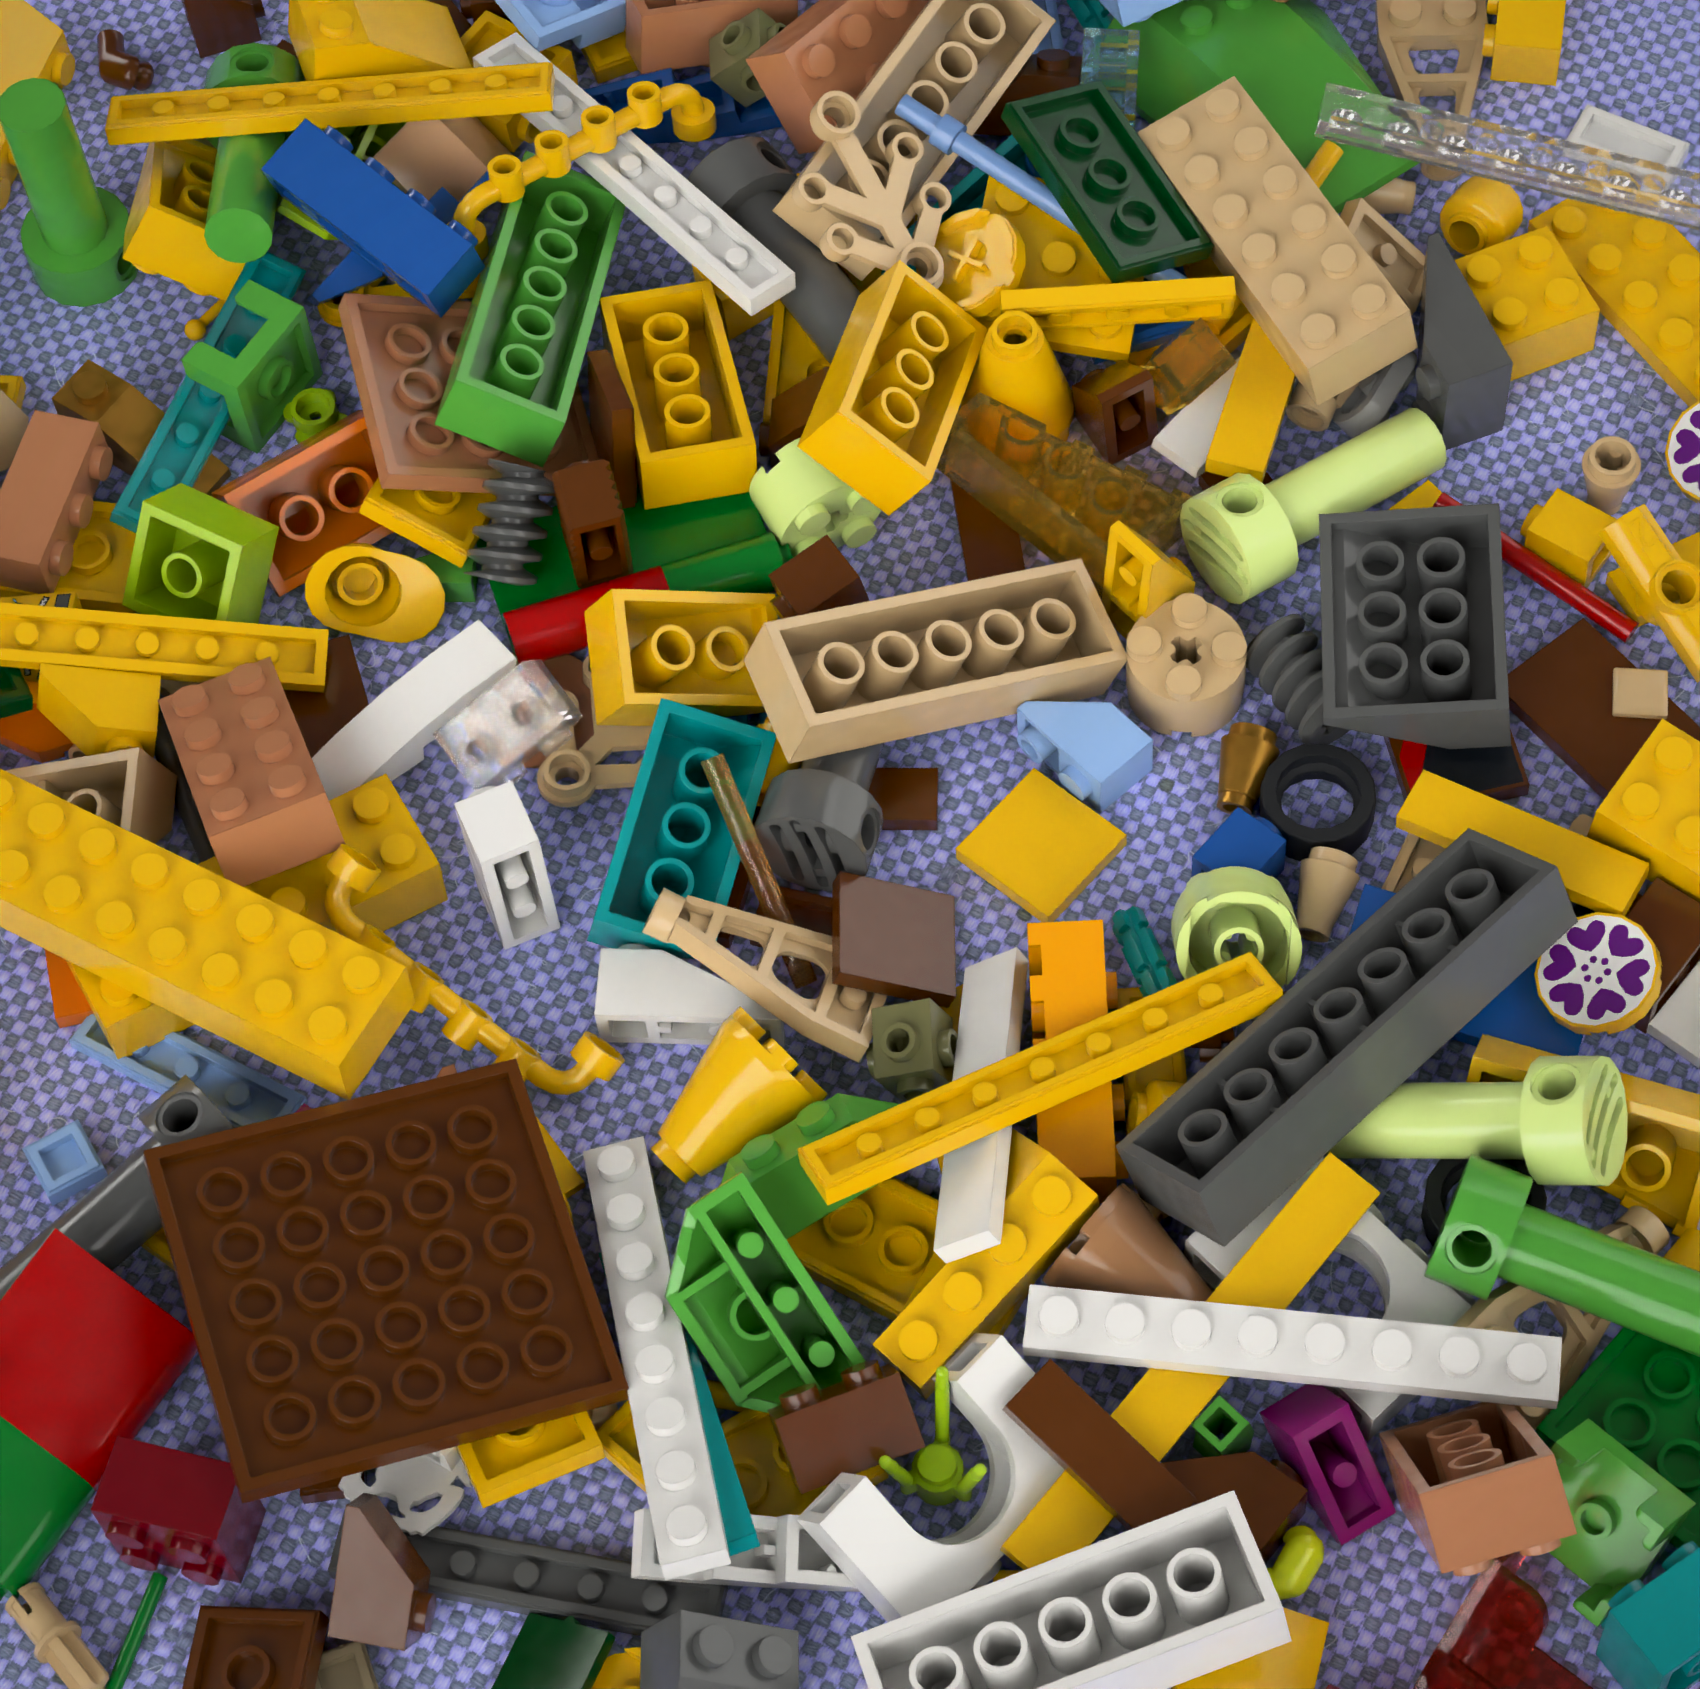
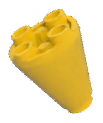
M1021 311L1003 313L989 327L961 401L962 424L971 440L980 446V451L988 459L1003 460L1005 458L1032 457L1051 448L1060 447L1069 437V428L1074 418L1073 394L1066 377L1039 324L1036 323L1032 316Z
M741 1006L720 1026L657 1132L661 1138L650 1148L685 1184L696 1174L703 1177L728 1162V1159L740 1153L742 1148L753 1138L773 1133L796 1119L803 1108L811 1103L823 1101L828 1096L803 1069L794 1077L790 1074L799 1064L773 1038L769 1037L762 1045L758 1042L766 1031Z

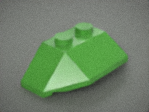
M840 1093L835 1094L826 1101L811 1103L799 1112L796 1119L771 1134H763L753 1138L742 1148L740 1153L728 1159L721 1184L741 1171L787 1240L872 1188L869 1187L831 1205H827L801 1167L797 1149L899 1104Z
M741 1171L686 1207L665 1298L736 1406L768 1413V1409L781 1405L779 1396L786 1391L810 1383H816L818 1390L842 1382L840 1373L845 1369L865 1362V1359Z

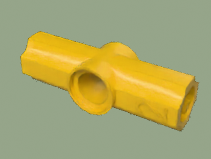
M1644 503L1605 527L1598 535L1635 589L1636 606L1640 615L1647 622L1661 628L1698 683L1700 682V569L1695 564L1681 559ZM1662 582L1672 585L1677 590L1680 596V604H1675L1664 596Z

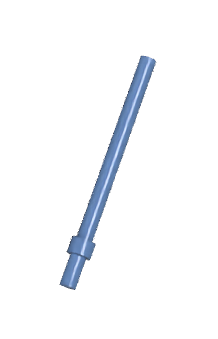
M908 94L902 97L895 109V114L930 136L929 143L947 155L953 152L1079 234L1047 185L967 134V126L949 114L941 117ZM1173 268L1143 276L1149 281L1189 279Z

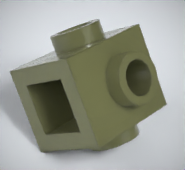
M757 8L740 20L731 22L723 31L709 39L710 79L745 108L766 96L745 59L783 30L786 25L781 22L776 23L760 8Z
M931 998L872 1008L873 1043H870L866 1050V1059L869 1072L874 1080L902 1101H908L952 1082L958 1035L953 1029L951 1016Z

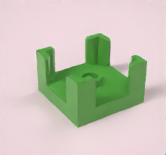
M249 279L235 295L236 304L264 317L267 321L236 358L204 342H197L182 359L186 375L190 379L224 396L230 419L221 435L258 454L285 421L283 415L285 406L292 402L299 392L312 388L322 376L323 371L305 308Z
M1588 1418L1557 1440L1550 1449L1556 1459L1577 1534L1561 1538L1560 1547L1548 1553L1591 1586L1574 1601L1573 1607L1598 1627L1605 1621L1611 1610L1608 1605L1609 1600L1630 1582L1636 1579H1641L1643 1582L1696 1503ZM1520 1551L1508 1554L1515 1560H1520L1524 1557L1520 1554Z

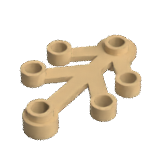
M829 91L825 93L810 112L812 130L819 139L833 144L860 195L829 183L820 173L808 172L794 185L792 189L793 201L798 208L806 212H815L824 207L880 230L888 246L858 236L852 226L847 223L838 222L832 224L821 236L819 245L822 254L832 262H843L851 257L884 271H887L897 261L901 260L906 265L916 267L921 277L938 289L944 277V262L934 245L942 215L951 206L952 198L949 190L939 182H928L914 195L913 209L919 217L912 237L901 219L914 167L924 155L922 141L911 132H901L891 140L885 149V157L890 167L885 185L883 186L853 132L861 119V112L857 102L849 94L842 91ZM824 115L833 117L838 124V128L829 124ZM898 145L907 147L911 152L912 158L903 157L898 151ZM804 185L814 187L819 194V199L809 197L804 190ZM925 195L935 197L939 203V208L931 207L926 202ZM832 235L841 237L845 241L847 249L836 247L832 241Z
M589 655L583 661L582 672L583 682L590 689L594 735L578 751L576 749L573 728L579 720V701L577 697L570 691L556 690L548 694L543 703L544 720L551 728L553 753L540 765L537 773V785L542 797L558 807L568 808L581 805L590 799L595 790L634 787L642 758L636 764H600L612 752L645 750L652 726L597 725ZM557 706H567L571 711L565 715H557L552 712V709ZM566 777L577 781L571 785L557 783L560 779Z

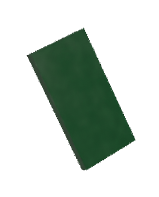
M1101 80L1005 104L1001 114L1002 120L1112 283L1125 282L1209 258L1214 244Z

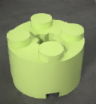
M800 438L788 443L775 453L780 462L768 474L763 466H761L754 475L749 488L750 498L768 528L774 534L776 541L781 546L789 544L793 557L825 535L829 536L837 548L845 544L848 548H857L870 541L877 532L873 522L877 519L881 510L797 447Z
M1229 866L1214 869L1207 873H1198L1187 882L1185 890L1181 893L1175 904L1171 919V932L1177 964L1185 980L1251 951L1280 987L1285 984L1287 986L1292 981L1301 963L1302 940L1291 901L1277 879L1252 868ZM1240 933L1238 936V941H1227L1228 939H1231L1233 934Z

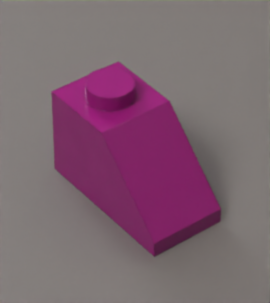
M1306 1384L1259 1412L1280 1460L1300 1475L1304 1482L1303 1487L1308 1489L1307 1501L1335 1541L1341 1546L1396 1513L1350 1406L1343 1399L1324 1386Z

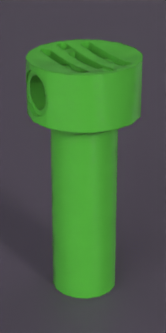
M249 43L233 46L216 57L207 71L204 89L306 80L300 63L294 55L273 45ZM294 131L206 138L217 149L204 237L208 247L217 256L230 262L246 263L261 258L271 247L278 193L261 168Z
M40 78L25 79L11 85L0 96V124L31 205L30 211L25 216L20 234L23 251L34 280L47 297L62 305L86 307L105 303L124 292L136 278L138 269L131 262L122 259L124 234L129 217L128 210L116 195L101 187H96L65 95L59 86L47 79Z
M1474 1154L1470 1155L1435 1242L1424 1277L1485 1301L1489 1297L1498 1277L1700 1357V1271L1526 1204L1533 1183L1532 1177Z

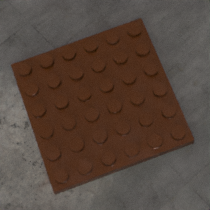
M516 1058L143 1150L145 1167L241 1504L628 1400L627 1390H629Z

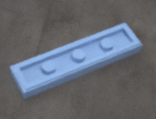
M90 1014L69 1040L73 1049L161 1094L165 1093L186 1075L218 1108L234 1128L293 1114L304 1103L308 1104L306 1096L178 1031L164 1036V1040L150 1047L146 1045L132 1052L133 1055L130 1057L124 1056L117 1059L94 1014Z

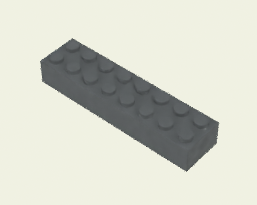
M1468 828L1116 1145L1117 1151L1140 1198L1225 1247L1578 922L1558 867Z

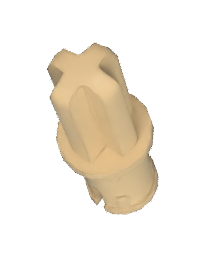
M32 1582L19 1588L17 1591L27 1603L21 1605L18 1599L12 1595L5 1604V1610L10 1617L16 1620L35 1645L34 1656L40 1663H49L68 1689H105V1685L109 1680V1674L80 1638L82 1629L76 1621H67L46 1595L40 1583Z

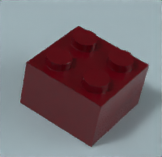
M117 1436L90 1509L104 1530L106 1538L111 1541L118 1554H120V1560L124 1563L147 1571L157 1570L159 1564L182 1569L181 1574L186 1578L210 1586L219 1585L220 1579L242 1583L266 1513V1509L260 1499L241 1504L230 1462Z

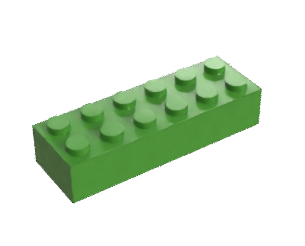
M525 151L521 162L536 154ZM570 169L566 175L559 178L542 177L525 186V193L518 201L502 203L489 244V252L485 257V268L481 271L434 423L437 426L540 467L544 466L567 420L626 207L594 178Z

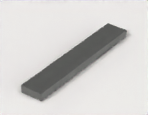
M345 1510L328 1567V1573L333 1579L336 1578ZM440 1526L435 1527L424 1536L419 1534L410 1535L407 1532H403L431 1571L428 1592L435 1593L436 1598L528 1615L530 1612L563 1621L568 1616H573L583 1626L641 1636L642 1631L679 1610L722 1617L728 1591V1585L631 1578L632 1562Z

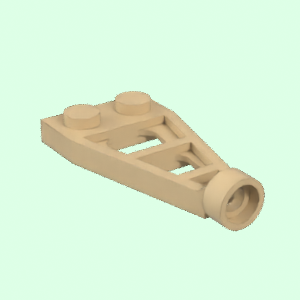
M1376 0L1375 19L1378 54L1412 139L1422 152L1421 172L1426 178L1434 181L1452 180L1461 175L1466 167L1464 142L1485 60L1484 55H1482L1485 23H1488L1486 0ZM1458 50L1459 58L1453 73L1418 74L1414 69L1409 51ZM1455 96V113L1453 116H1424L1419 97Z
M1362 197L1346 202L1340 214L1341 219L1410 309L1412 316L1421 300L1426 256ZM1299 381L1286 408V415L1301 428L1310 431H1324L1329 427L1336 409L1342 407L1359 383L1317 406Z
M666 888L662 889L642 933L663 943L677 945L802 1036L858 1063L860 1062L873 1036L872 1008L883 1007L887 995L832 984V936L687 895L685 898ZM719 932L759 942L763 947V952L756 966L747 964L716 941ZM780 956H792L813 962L821 967L825 973V979L818 997L815 999L803 998L781 983L773 973L772 966L775 959Z
M1631 1206L1614 1224H1608L1598 1230L1600 1233L1656 1255L1670 1241L1669 1233L1662 1221L1651 1211L1641 1206ZM1507 1282L1490 1292L1486 1301L1479 1299L1453 1325L1455 1327L1519 1333L1514 1326L1517 1317L1534 1305L1545 1301L1563 1328L1559 1384L1560 1401L1576 1382L1611 1322L1587 1312L1582 1314L1577 1308ZM1514 1405L1534 1431L1552 1410Z

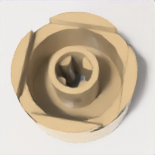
M1184 593L1172 601L1165 602L1146 619L1141 616L1136 621L1126 640V687L1129 705L1139 720L1161 734L1172 736V731L1191 732V737L1211 734L1229 723L1238 712L1242 701L1247 658V644L1244 634L1233 617L1223 609L1206 602L1198 594Z

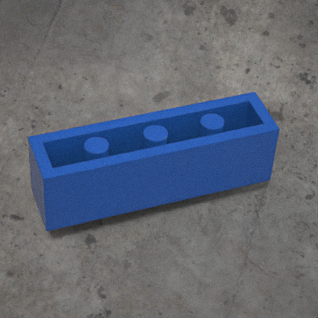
M305 118L261 168L275 191L442 318L485 268L484 263L474 248L479 243L476 237L456 220L452 219L446 225L434 216V213L437 211L436 208L415 189L410 188L405 194L393 185L394 176L377 160L369 156L363 162L352 154L353 145L336 129L328 125L322 131Z

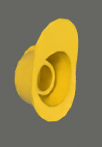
M351 543L326 552L312 565L305 580V600L312 615L324 626L381 641L408 643L423 638L437 627L445 611V591L441 581L425 563L410 556L382 550L368 543Z

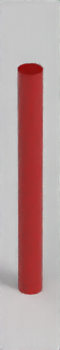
M1442 493L1433 507L1461 506L1462 504L1446 493ZM1501 531L1502 560L1624 643L1632 637L1639 626L1638 622Z

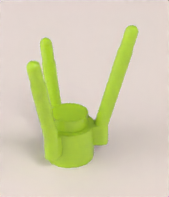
M940 1366L936 1370L934 1443L921 1448L915 1454L911 1464V1471H907L887 1455L881 1456L879 1459L880 1467L899 1483L900 1491L903 1494L909 1495L916 1492L918 1497L925 1503L934 1506L950 1504L957 1498L962 1502L971 1500L972 1489L983 1479L987 1472L986 1466L979 1463L964 1476L963 1460L959 1452L950 1446L949 1370L945 1366Z

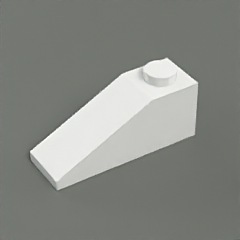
M625 944L618 949H600L594 1016L599 1036L606 1042L710 1045L722 1023L741 1006L766 1031L758 1040L761 1045L771 1037L781 1047H785L783 1021L727 981L664 950L650 949L641 944Z

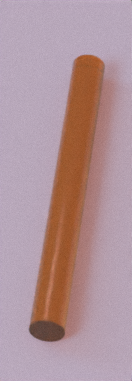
M721 753L700 762L764 916L795 925L724 754ZM782 956L795 989L818 980L811 962L792 956Z

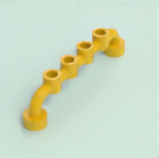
M650 81L636 82L627 89L628 106L615 113L612 109L603 105L588 107L581 114L582 130L570 137H567L565 133L559 130L541 132L534 140L536 155L521 162L517 157L508 154L499 155L491 159L487 165L489 180L476 186L464 196L457 205L453 220L462 224L476 237L479 243L474 248L481 260H483L489 252L487 232L484 224L476 219L486 207L497 201L501 203L518 201L525 193V186L542 177L559 178L566 175L571 169V162L588 152L600 154L611 151L617 145V137L635 127L640 129L656 127L662 122L663 112L671 109L673 132L679 139L687 142L706 140L717 129L716 112L713 102L702 97L689 84L673 83L659 88L657 84Z
M340 844L327 862L326 866L334 874L326 890L325 908L330 923L341 935L406 966L416 1001L411 1009L422 1014L430 1004L446 1016L448 1020L441 1028V1031L457 1046L471 1051L477 1042L481 1043L497 1056L492 1064L516 1058L524 1082L528 1080L536 1087L558 1095H570L582 1091L597 1077L609 1082L625 1062L623 1056L613 1046L597 1035L585 1031L570 1051L577 1064L565 1071L552 1068L542 1060V1057L534 1048L521 1039L512 1037L495 1024L492 1017L481 1007L460 997L444 984L443 979L424 964L411 959L396 947L395 942L378 928L366 924L353 913L350 906L352 891L355 889L359 892L367 893L381 874V870L373 861L353 847Z

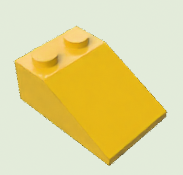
M289 0L288 34L306 81L472 68L448 7L427 0Z
M194 139L149 142L125 228L122 259L131 262L144 273L152 275L161 274L178 281L193 293L202 296L212 295L226 301L246 263L230 262L217 256L208 247L204 237L217 149Z
M642 589L609 590L584 611L597 725L652 726L661 698L722 717L766 713L744 663V659L763 623L778 620L777 613L770 603L775 598V594Z

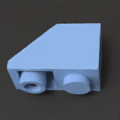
M1025 701L1017 708V741L1023 752L1033 762L1037 764L1044 762L1058 774L1060 783L1068 793L1080 801L1085 799L1100 813L1152 771L1153 739L1111 702Z

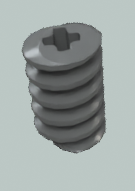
M488 458L487 464L500 472L502 476L498 479L483 481L482 487L495 495L497 499L493 502L478 504L477 510L492 521L488 525L473 527L472 533L487 544L483 548L468 550L467 556L480 564L481 570L464 572V574L516 586L537 584L538 577L523 567L526 563L539 562L543 559V554L531 547L529 541L545 539L548 536V531L536 524L534 518L553 514L554 509L541 501L539 495L555 493L554 484L544 476V473L547 471Z
M1290 614L1264 628L1248 644L1246 668L1254 677L1259 678V685L1264 692L1272 695V703L1280 712L1285 713V720L1292 729L1298 730V737L1303 744H1330L1350 730L1324 725L1322 648L1314 650L1319 639L1313 631L1302 632L1306 623L1300 614Z

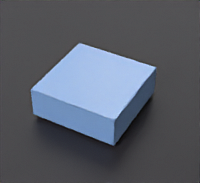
M78 1119L22 1148L52 1206L103 1180L108 1175Z

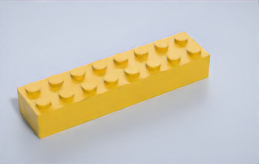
M0 769V927L346 1100L351 1099L416 1002L406 966Z

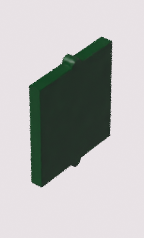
M529 1612L491 1689H592L616 1637L608 1631L583 1626L573 1616H568L563 1621Z

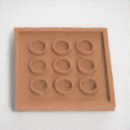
M344 293L338 307L381 489L490 493L482 487L483 481L501 478L502 474L487 464L488 458L547 471L544 473V476L552 482V474L556 470L564 469L568 465L581 460H599L578 381L566 423L544 466L540 467L434 424L472 301L456 300L442 318L414 297ZM555 493L542 494L539 496H555Z

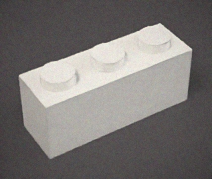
M513 781L497 787H482L472 792L466 799L454 803L478 891L504 950L561 928L540 842Z

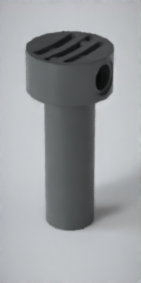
M745 136L728 141L710 152L695 166L687 180L795 272L796 289L780 298V301L831 365L861 292L837 262L828 260L822 254L820 248L772 211L797 178V175L774 146L763 137Z
M884 743L804 760L801 763L800 769L787 770L772 779L750 837L754 854L766 868L789 882L805 888L832 891V883L840 871L861 876L866 875L884 823L882 808L872 794L868 792Z
M184 1075L137 1116L152 1134V1137L0 1268V1298L54 1228L58 1229L113 1271L163 1227L145 1167L143 1150L234 1128L190 1078Z

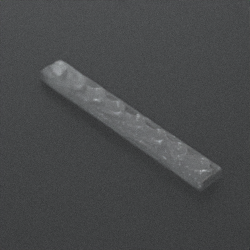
M1329 82L1326 83L1321 99L1315 137L1700 231V173Z

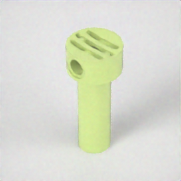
M1408 408L1266 485L1250 474L1236 473L1191 497L1182 504L1180 524L1182 537L1189 556L1200 576L1217 595L1229 603L1240 605L1296 573L1299 561L1297 547L1319 536V514L1363 512L1442 469L1447 459L1442 435L1426 413L1418 408Z
M1539 1056L1530 1064L1523 1082L1402 1083L1326 1154L1328 1155L1331 1152L1338 1159H1469L1470 1155L1474 1154L1484 1159L1525 1160L1529 1174L1540 1185L1609 1186L1618 1177L1625 1156L1628 1123L1625 1088L1619 1069L1612 1059L1606 1056Z

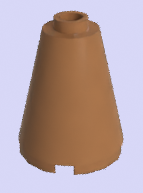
M1124 1183L1119 1185L1079 1230L1080 1234L1069 1248L1063 1250L1042 1280L1048 1286L1204 1302L1213 1293L1136 1192Z

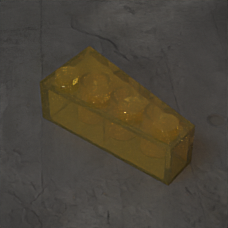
M981 392L977 393L958 410L937 469L1055 563L1081 558L1101 600L1109 529L1116 521L1119 520L1153 543L1163 553L1182 537L1180 524L1182 504L1193 496L1177 488H1174L1169 493L1147 482L1148 474L1128 464L1122 470L1094 456L1095 448L1077 439L1073 443L1063 441L1045 432L1046 424Z

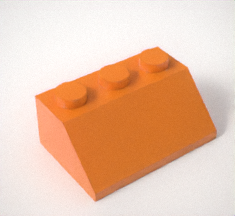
M357 410L211 492L214 498L279 526L267 581L278 597L304 584L312 565L326 552L351 543H368L372 545L393 533L390 529L358 513L365 497L379 477L363 410Z

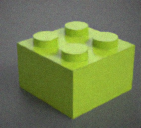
M179 483L143 500L122 605L140 614L258 624L279 526L183 483Z

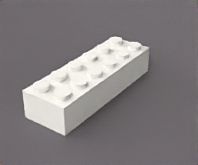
M1234 1490L851 1636L868 1689H1168L1292 1641L1283 1606Z

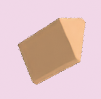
M477 117L407 122L373 158L394 176L395 180L393 183L405 194L410 188H413L430 200L443 187L459 201L487 171V165L491 159L499 155L513 154Z

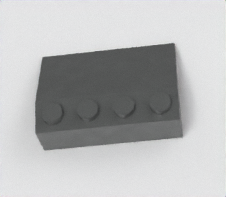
M1499 503L1319 514L1324 725L1446 749L1511 746Z

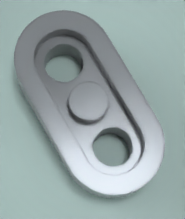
M1412 351L1360 381L1342 407L1336 409L1332 419L1349 437L1354 438L1389 419L1390 412L1388 410L1397 395L1409 385L1415 376L1416 353Z

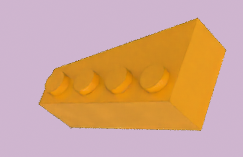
M1103 920L1027 923L1033 1046L1108 1014V1009L1118 1008L1116 971L1106 972ZM1112 1081L1036 1114L1038 1145L1054 1155L1098 1195L1099 1203H1103L1117 1188V1179H1129V1173L1116 1148L1120 1141H1115L1114 1122L1125 1121L1123 1083L1112 1084Z

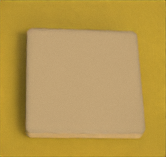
M1615 667L1613 669L1612 715L1614 717L1667 719L1668 671Z

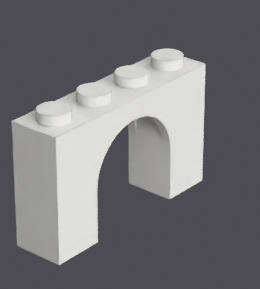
M1324 1157L1318 1160L1225 1247L1197 1231L1186 1239L1185 1257L1213 1292L1323 1161ZM1373 1204L1334 1252L1343 1254L1359 1263L1375 1280L1384 1304V1316L1382 1319L1453 1326L1476 1301L1470 1294L1424 1277L1429 1262L1427 1254L1415 1242L1409 1239L1401 1241L1384 1225L1385 1219L1382 1213ZM1324 1386L1349 1404L1363 1438L1367 1442L1417 1396Z
M975 1333L944 1365L949 1370L950 1400L979 1433L989 1458L990 1477L988 1490L980 1509L970 1522L949 1536L929 1540L917 1533L902 1518L866 1476L841 1472L796 1519L887 1622L961 1595L971 1589L982 1587L992 1580L1002 1566V1562L999 1560L1004 1555L1000 1551L1001 1546L1065 1471L1002 1410L1035 1375V1372L1000 1334ZM936 1375L932 1378L934 1382H936Z

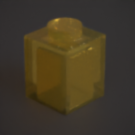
M1200 317L1179 329L1138 366L1147 369L1152 375L1156 407L1163 409L1168 416L1192 403L1237 362Z

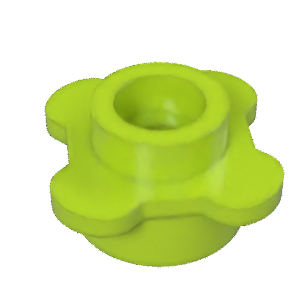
M308 388L299 392L292 402L285 406L283 410L284 418L287 422L293 423L296 429L295 438L298 444L347 417L346 414L338 411L336 407L337 398L333 391L321 388ZM318 416L321 417L320 419H317V420H311V419L314 418V417H318Z

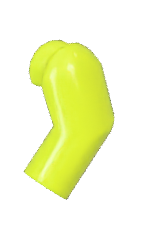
M1297 1525L1287 1530L1283 1536L1285 1545L1273 1567L1267 1568L1280 1600L1295 1598L1305 1593L1323 1563V1542L1310 1527Z

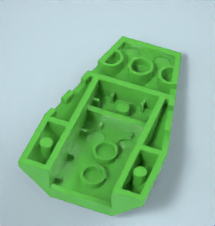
M1185 0L1154 13L1145 21L1132 23L1125 27L1113 18L1087 63L1088 71L1098 80H1101L1103 84L1137 86L1136 99H1120L1149 124L1156 122L1235 76L1304 169H1306L1325 140L1334 142L1343 150V155L1319 188L1338 214L1342 212L1346 202L1366 197L1423 161L1421 150L1329 16L1310 0H1289L1287 2H1276L1273 0ZM1100 46L1139 47V56L1100 55Z

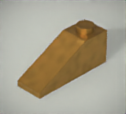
M89 359L52 397L58 415L98 422L106 443L113 452L112 465L131 476L165 415L161 409L133 385ZM211 453L193 488L212 496L211 492L219 489L231 476L230 469Z

